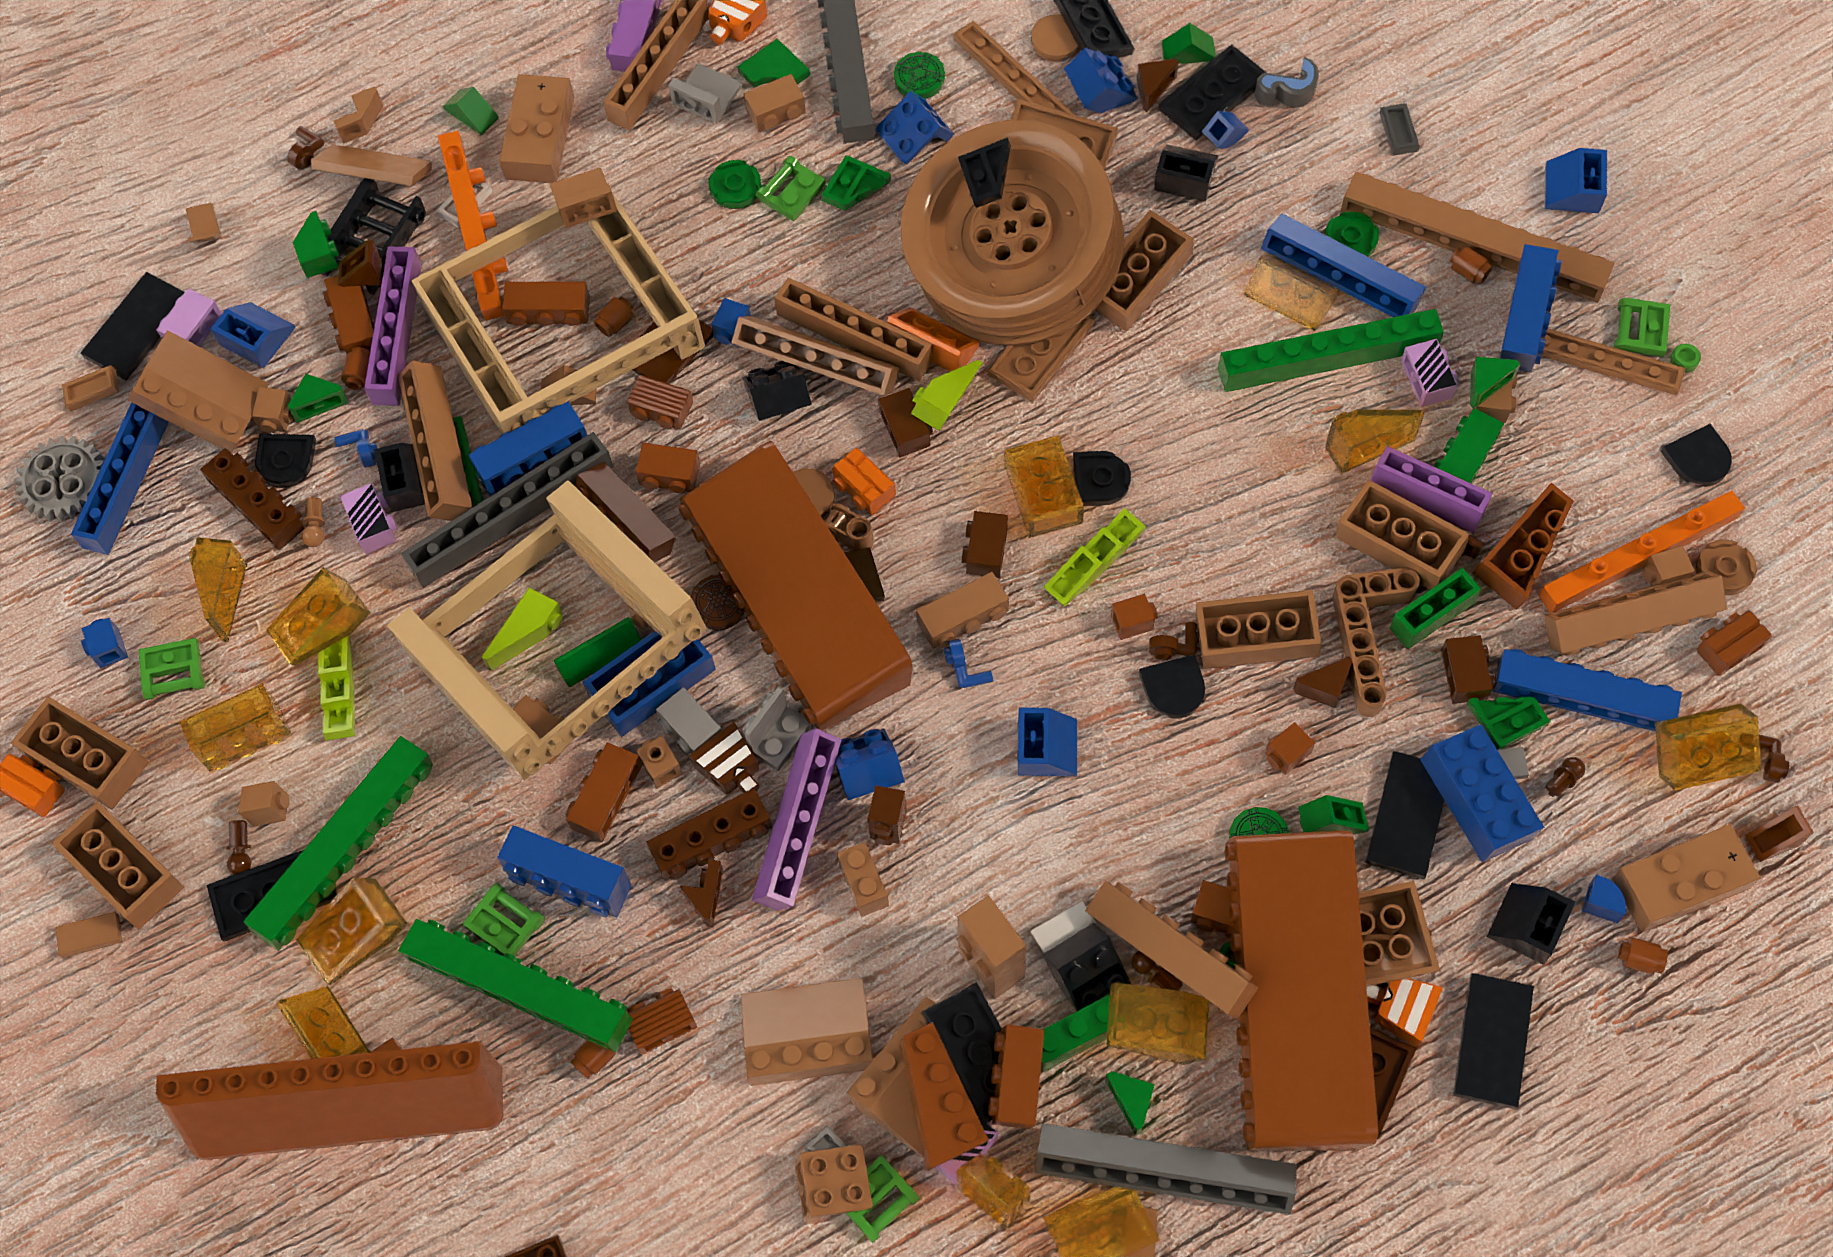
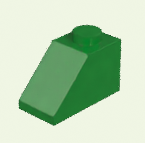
M1325 795L1298 807L1300 825L1303 832L1350 830L1352 834H1359L1369 831L1362 802Z

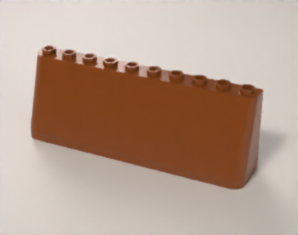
M772 441L760 445L680 498L681 504L678 505V509L682 518L685 521L689 519L693 526L691 530L698 543L702 541L706 547L705 554L712 565L716 563L720 570L718 574L725 587L730 585L734 592L732 597L738 609L744 608L748 615L746 620L750 629L753 632L757 631L762 638L760 643L764 652L767 655L771 654L775 659L774 666L781 678L786 677L790 684L788 686L790 694L796 702L800 700L805 708L803 709V714L810 725L814 724L817 729L823 731L910 686L912 661L907 650Z
M1350 830L1232 836L1225 844V859L1230 864V872L1227 874L1226 884L1228 891H1231L1232 903L1229 904L1228 915L1229 920L1233 921L1234 933H1232L1230 939L1231 950L1235 952L1236 964L1233 965V969L1238 965L1253 976L1250 981L1259 987L1240 1015V1027L1237 1028L1236 1032L1237 1044L1242 1049V1058L1239 1060L1238 1070L1240 1077L1244 1080V1090L1241 1092L1240 1102L1242 1109L1246 1111V1122L1243 1124L1242 1133L1244 1142H1248V1151H1359L1374 1145L1378 1138V1120L1353 834Z
M480 1041L156 1075V1096L191 1154L201 1160L488 1131L496 1128L503 1119L502 1067Z

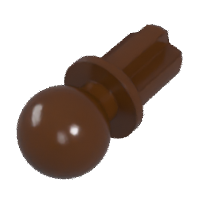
M1577 757L1565 759L1562 765L1554 771V777L1546 784V789L1549 791L1548 795L1560 797L1567 788L1574 787L1577 780L1585 774L1584 762Z
M245 820L229 822V846H226V849L233 850V854L227 860V868L235 875L249 870L252 864L250 857L245 853V849L251 848V845H248L247 822Z
M1137 951L1133 955V969L1139 974H1149L1148 982L1150 984L1154 982L1170 996L1176 995L1182 988L1183 983L1162 966L1156 965V962L1144 953Z

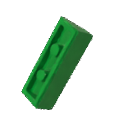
M627 617L554 659V663L566 685L572 687L599 671L642 639L631 618Z

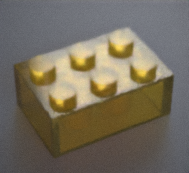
M1059 435L1004 450V467L1029 538L1083 523L1084 506Z
M263 683L179 721L191 752L209 772L223 769L231 761L240 757L251 756L257 749L268 744L279 743L285 736L291 734L279 704Z
M1741 703L1655 723L1659 777L1674 791L1761 771L1758 716Z

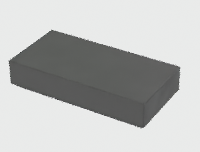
M1407 103L1381 107L1379 113L1392 156L1418 152L1420 145Z

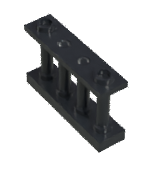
M363 178L330 229L331 235L327 236L329 241H334L339 256L335 257L338 268L339 262L343 259L341 255L346 248L350 246L356 249L365 242L354 237L359 227L365 226L390 236L383 248L375 245L382 260V285L388 246L405 247L417 226L422 224L425 219L426 210L421 198L415 196L410 206L381 196L375 180ZM378 205L403 216L397 226L394 227L367 215L372 207ZM332 270L324 272L321 275L328 277ZM367 285L366 288L369 294L374 295L381 285Z

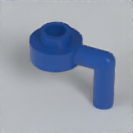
M361 429L334 437L337 447L357 443L359 456L364 468L376 465L374 449H377V445L375 442L370 443L367 430Z
M961 640L948 641L949 647L944 648L947 665L953 664L959 687L967 688L993 682L991 670L968 675Z

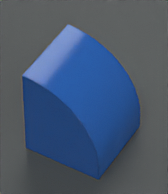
M1217 111L1202 132L1219 149H1225L1237 143L1250 129L1234 113Z
M1596 875L1589 883L1582 912L1618 924L1626 913L1625 898L1621 890L1612 881Z

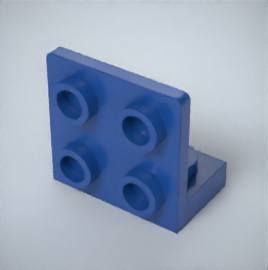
M912 91L876 127L879 135L902 163L906 165L932 138L937 139L939 137L948 142L954 135L927 100Z

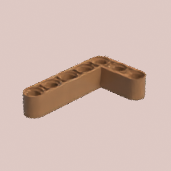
M1410 568L1346 575L1338 580L1333 593V605L1345 658L1350 656L1352 660L1348 673L1357 711L1365 717H1373L1379 714L1386 699V688L1368 608L1410 602L1414 598L1420 583L1418 573ZM1399 583H1406L1410 586V588H1403L1399 585ZM1370 587H1379L1382 592H1375ZM1349 590L1353 593V595L1347 596L1344 595L1341 591ZM1354 616L1360 622H1351L1347 617ZM1353 643H1362L1365 649H1358ZM1359 669H1366L1371 675L1364 676L1359 672ZM1365 696L1374 697L1377 703L1368 702Z

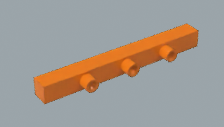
M457 130L438 135L467 252L469 249L486 242L485 229L497 227L493 211L480 214L473 185L485 183V176L482 167L469 170L463 142ZM505 257L472 273L480 309L485 321L504 316L502 311L503 301L496 275L509 272Z
M1731 490L1544 585L1538 596L1550 613L1556 612L1641 569L1652 554L1685 546L1729 524L1741 516L1745 507Z

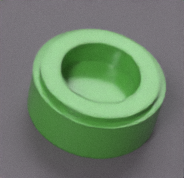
M1691 344L1678 345L1670 357L1671 364L1684 367L1685 373L1695 370L1701 360L1700 351Z

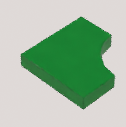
M775 39L737 66L738 72L754 88L790 74L798 85L811 75L810 69L778 39Z

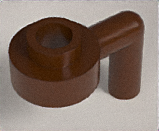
M299 126L296 130V135L309 143L306 144L303 141L296 142L288 152L287 161L293 167L302 170L311 165L314 152L324 146V140L303 126Z
M1185 623V644L1178 643L1177 638L1169 635L1151 637L1149 639V653L1158 660H1169L1176 654L1184 656L1196 654L1197 623Z
M1746 731L1743 743L1769 749L1763 772L1764 780L1778 783L1781 778L1785 779L1790 763L1785 760V754L1781 753V741L1777 738Z

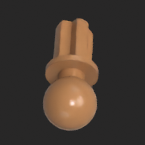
M309 497L306 500L305 517L302 519V525L305 528L302 531L301 537L304 544L309 547L321 545L325 538L324 531L321 528L325 525V520L322 518V500L314 497Z

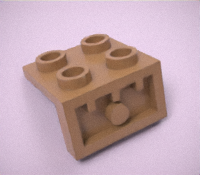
M601 168L550 184L565 228L617 212L609 183L607 184Z
M862 1145L803 1152L794 1161L804 1225L817 1223L822 1216L870 1210L873 1204Z

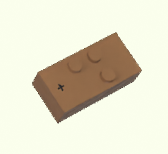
M518 74L499 160L506 180L543 183L557 182L575 98L570 78Z
M1149 210L1124 239L1123 257L1116 279L1107 295L1094 310L1127 332L1193 255L1194 238Z
M1368 479L1338 521L1336 538L1391 569L1410 568L1415 570L1420 577L1419 584L1431 590L1448 577L1466 550L1469 533Z
M1313 590L1196 602V622L1203 669L1320 657L1321 638Z
M49 696L11 741V744L23 755L29 757L43 768L54 772L61 779L111 810L114 809L149 764V761L135 748Z
M98 801L51 843L138 930L184 888Z
M1731 824L1621 867L1612 878L1615 885L1621 890L1626 906L1641 933L1747 891L1761 879Z
M989 895L957 916V949L994 999L1025 978L1026 944Z

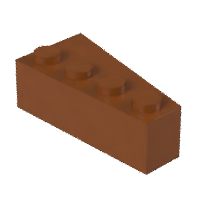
M1551 482L1475 568L1472 574L1517 610L1528 599L1534 582L1542 570V565L1551 551L1553 542L1574 500Z
M933 1022L904 1035L900 1040L910 1084L912 1103L918 1123V1133L927 1172L989 1140Z

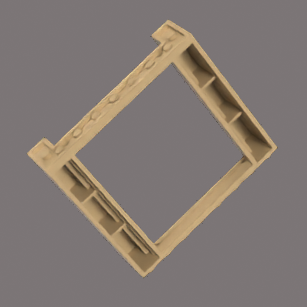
M614 194L617 212L587 221V223L658 328L529 397L526 396L455 281L563 226L564 223L557 205L542 211L539 215L517 224L512 229L494 236L481 245L473 247L467 252L447 260L442 265L424 272L419 277L411 280L426 314L501 434L514 431L523 426L528 420L538 418L549 412L556 405L575 401L674 348L681 360L705 348L697 315Z
M566 481L546 497L555 513L552 517L425 619L422 620L409 607L387 625L409 657L524 781L531 775L536 774L550 759L560 754L575 738L583 735L599 718L607 715L611 708L623 698L630 696L635 688L646 679L651 678L659 668L669 660L674 659L683 648L692 641L697 640L707 629L692 598L569 481ZM564 541L662 639L540 739L445 637Z

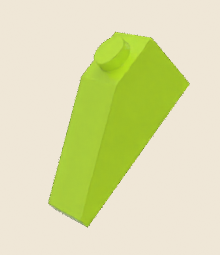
M976 360L932 379L926 389L920 387L912 400L916 405L911 414L940 431L973 380L982 362Z
M529 587L483 654L482 659L486 667L492 671L547 638L552 629H557L562 621L563 613L559 603Z

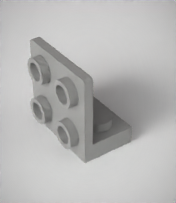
M697 64L686 81L673 78L668 87L673 105L717 124L742 88V83L704 65Z
M778 687L774 693L770 692L765 697L762 709L758 715H753L747 721L744 727V734L754 756L779 771L798 746L801 734L808 732L812 725L807 722L804 716L787 706L785 692L782 688Z

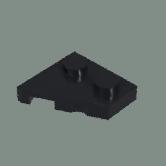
M1008 137L958 157L976 208L999 200L1003 196L1011 149Z

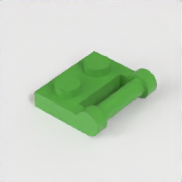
M788 156L783 161L781 169L766 186L758 189L756 197L762 203L794 222L826 186L824 178L799 164L794 157ZM790 173L796 175L778 197L772 195Z
M1632 298L1620 299L1618 301V311L1620 312L1618 339L1614 341V348L1633 353L1664 357L1667 352L1671 304ZM1632 312L1639 313L1637 340L1629 339Z
M196 638L138 649L141 686L145 700L155 699L156 695L189 688L199 690L205 688L200 645ZM190 671V677L153 684V678Z
M496 883L462 924L466 929L501 954L509 953L516 956L531 935L542 926L545 916L538 911L533 912L507 894L503 886ZM499 902L526 921V923L520 928L492 908V906Z
M882 1155L866 1168L873 1204L870 1210L846 1213L872 1243L880 1237L879 1233L910 1204L914 1205L920 1200L916 1192ZM897 1187L902 1195L869 1224L864 1217Z

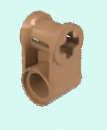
M834 503L831 507L832 512L824 522L836 541L853 550L871 548L874 543V537L870 522L866 518L850 511L844 505ZM859 532L866 533V534H865L864 536H862V537H856V536H854V535H856V534L859 533Z

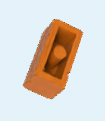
M854 448L832 468V481L842 493L847 491L852 496L853 504L860 511L865 509L873 515L896 495L895 483L858 448Z
M11 753L7 754L0 763V792L39 816L46 817L53 808L54 803L65 792V788L58 783L60 777L47 768L43 772L35 768L37 763L23 754L20 758Z

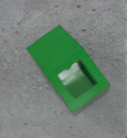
M317 211L309 214L292 242L299 263L307 278L338 268L335 257L339 256L334 241H329L327 238L328 235H331L330 228L326 219L320 220Z

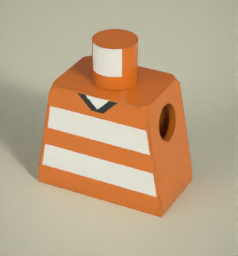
M714 0L708 13L710 27L713 30L710 34L711 39L720 45L724 43L727 37L738 42L744 41L768 16L766 0Z
M1409 978L1388 982L1386 989L1378 985L1366 987L1368 1002L1378 1006L1373 1021L1406 1043L1418 1048L1424 1039L1443 987Z

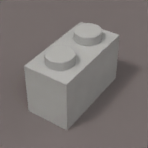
M684 687L656 709L660 719L657 721L658 725L667 735L672 733L678 739L676 744L686 756L689 753L692 754L722 731L720 726Z

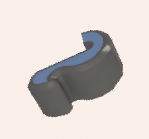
M1304 57L1300 78L1263 73L1257 79L1255 89L1256 100L1260 104L1269 107L1274 106L1275 99L1293 108L1305 106L1312 101L1316 92L1319 77L1317 65L1312 59Z

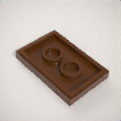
M698 319L704 344L706 345L713 338V331L709 325ZM653 322L641 336L658 328L656 323ZM674 348L632 370L639 375L670 384L700 351L681 360Z
M1370 1027L1378 1135H1380L1417 1048Z

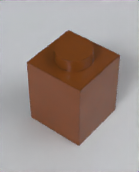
M1145 594L1113 603L1111 609V617L1120 640L1152 631L1155 619L1158 618L1154 603H1149Z
M1294 722L1268 744L1265 754L1267 755L1268 762L1274 769H1280L1287 775L1312 753L1315 742Z

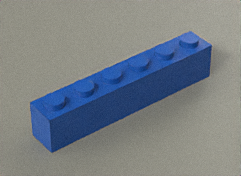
M1283 213L1268 228L1261 250L1392 317L1414 313L1426 289V286Z
M132 402L71 532L73 538L83 549L109 555L169 423V421Z
M1504 649L1498 660L1495 689L1492 690V692L1516 698L1535 697L1540 704L1667 735L1677 725L1682 692L1673 690L1672 687L1667 685L1655 686L1632 677L1626 679L1614 676L1613 673L1605 670L1593 671L1585 669L1584 666L1576 663L1564 664L1556 662L1553 658L1547 656L1535 657L1527 655L1524 651L1518 649Z

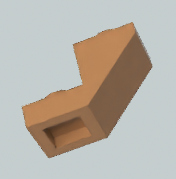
M376 86L351 95L357 112L334 120L343 144L367 135L383 107Z

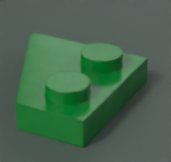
M845 155L822 193V201L846 211L889 184L891 174Z
M1497 697L1495 700L1472 698L1467 703L1497 750L1503 749L1548 726L1551 722L1535 697H1520L1518 699Z

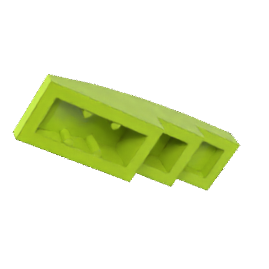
M1124 508L1106 528L1103 526L1085 547L1081 545L1043 588L1064 607L1067 606L1132 545L1147 529L1146 526Z
M347 626L319 631L318 676L321 680L320 704L323 709V735L326 741L355 736V699L349 628Z

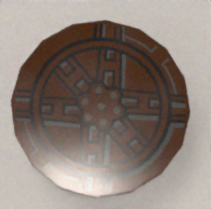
M711 575L702 579L693 588L690 596L708 629L725 630L737 625L745 612L744 608L738 609L732 597V594H734L730 585L727 587L723 585L719 575Z

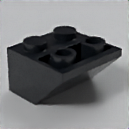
M1167 144L1162 150L1156 170L1154 190L1206 202L1218 155Z
M779 361L774 364L773 368L766 370L764 368H756L749 371L747 376L742 377L754 413L759 421L812 405L804 374L796 365Z
M401 442L374 449L383 497L391 512L425 505L413 444Z
M1511 883L1486 937L1544 965L1551 957L1575 905V901L1546 887Z
M1092 923L1043 954L1053 978L1076 1012L1110 994L1114 996L1132 985L1110 937L1095 923Z

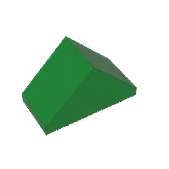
M1191 23L1163 39L1161 43L1163 60L1176 59L1179 61V64L1210 62L1216 57L1213 37Z
M475 87L460 89L443 105L445 111L480 135L484 134L499 119L496 112Z
M1476 357L1471 369L1470 406L1475 409L1513 380L1521 364L1517 360Z
M305 374L289 402L288 408L296 423H299L349 402L340 385Z
M1113 1071L1107 1073L1105 1082L1134 1135L1141 1134L1155 1084Z

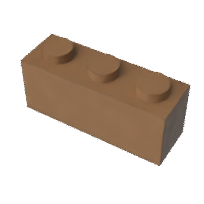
M990 572L916 609V619L933 649L938 646L945 647L948 646V641L955 640L956 637L964 633L971 634L977 631L982 624L990 620L997 621L1004 617L1009 611V598L993 572Z

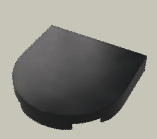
M1711 423L1664 446L1661 450V453L1681 479L1686 482L1690 481L1700 484L1704 487L1713 486L1722 481L1732 464V456L1728 446Z
M259 433L255 467L270 486L276 488L294 486L304 480L312 468L317 439L314 435Z
M1109 451L1073 452L1076 507L1111 505L1120 501L1127 494L1131 483V471L1128 464Z
M1195 654L1139 669V676L1147 700L1154 710L1169 716V718L1179 719L1190 716L1201 705L1205 695V682Z

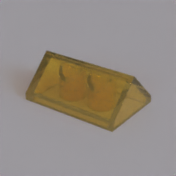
M1267 253L1259 258L1243 295L1316 331L1341 290Z
M328 986L284 998L276 1003L310 1059L370 1053V1050Z

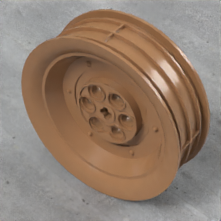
M1005 120L985 124L957 136L940 148L925 163L914 179L905 199L901 217V241L905 259L912 274L921 285L926 299L943 321L975 340L988 344L1017 346L1041 342L1071 329L1091 314L1101 303L1113 285L1120 269L1124 250V227L1118 205L1112 194L1108 176L1099 159L1085 143L1064 129L1051 124L1032 120ZM1008 137L1011 149L1003 196L999 200L976 208L958 157ZM1020 206H1026L1023 210L1016 211ZM999 214L998 217L990 219L992 215ZM1044 222L1041 227H1034L1036 224ZM987 238H991V240H990L989 242H987V243H982L983 240H985V239H987ZM1036 247L1034 251L1026 252L1029 248ZM1009 255L1007 259L1000 260L1002 256Z

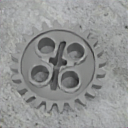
M61 436L59 442L55 443L52 438H49V446L45 447L42 443H38L40 449L38 452L29 450L32 457L30 459H21L26 466L16 469L21 477L14 479L18 485L15 491L20 496L18 499L30 513L34 512L39 519L45 516L51 522L56 516L60 522H63L65 515L68 514L73 520L75 512L79 511L81 513L104 463V457L93 444L89 445L85 439L79 442L75 436H72L68 442L64 436Z

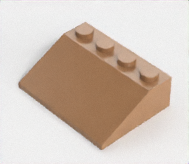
M167 330L136 382L128 401L221 449L227 448L232 453L252 418L259 387L267 388L269 383Z
M1415 881L1358 892L1366 987L1440 971Z
M863 977L741 994L747 1078L751 1086L865 1071L873 1061Z
M928 997L923 999L846 1092L859 1111L922 1157H924L918 1133L919 1128L913 1108L912 1094L900 1040L904 1035L927 1025L921 1012L936 1004Z

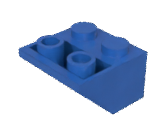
M1084 48L1064 68L1085 109L1104 113L1135 102L1138 99L1133 89V82L1125 75L1122 62L1115 56L1111 57L1100 51Z
M1578 148L1546 161L1545 209L1600 213L1607 196V150Z
M249 302L226 308L210 330L221 347L264 369L296 327L294 324Z
M1019 707L1018 776L1077 777V719L1050 708Z
M871 729L862 736L841 740L834 765L848 800L873 793L875 785L888 788L905 782L896 750L885 729Z

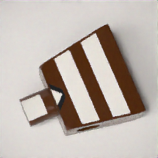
M734 722L689 755L692 766L724 794L731 793L737 787L742 793L753 788L757 791L760 787L752 777L759 770L757 760Z

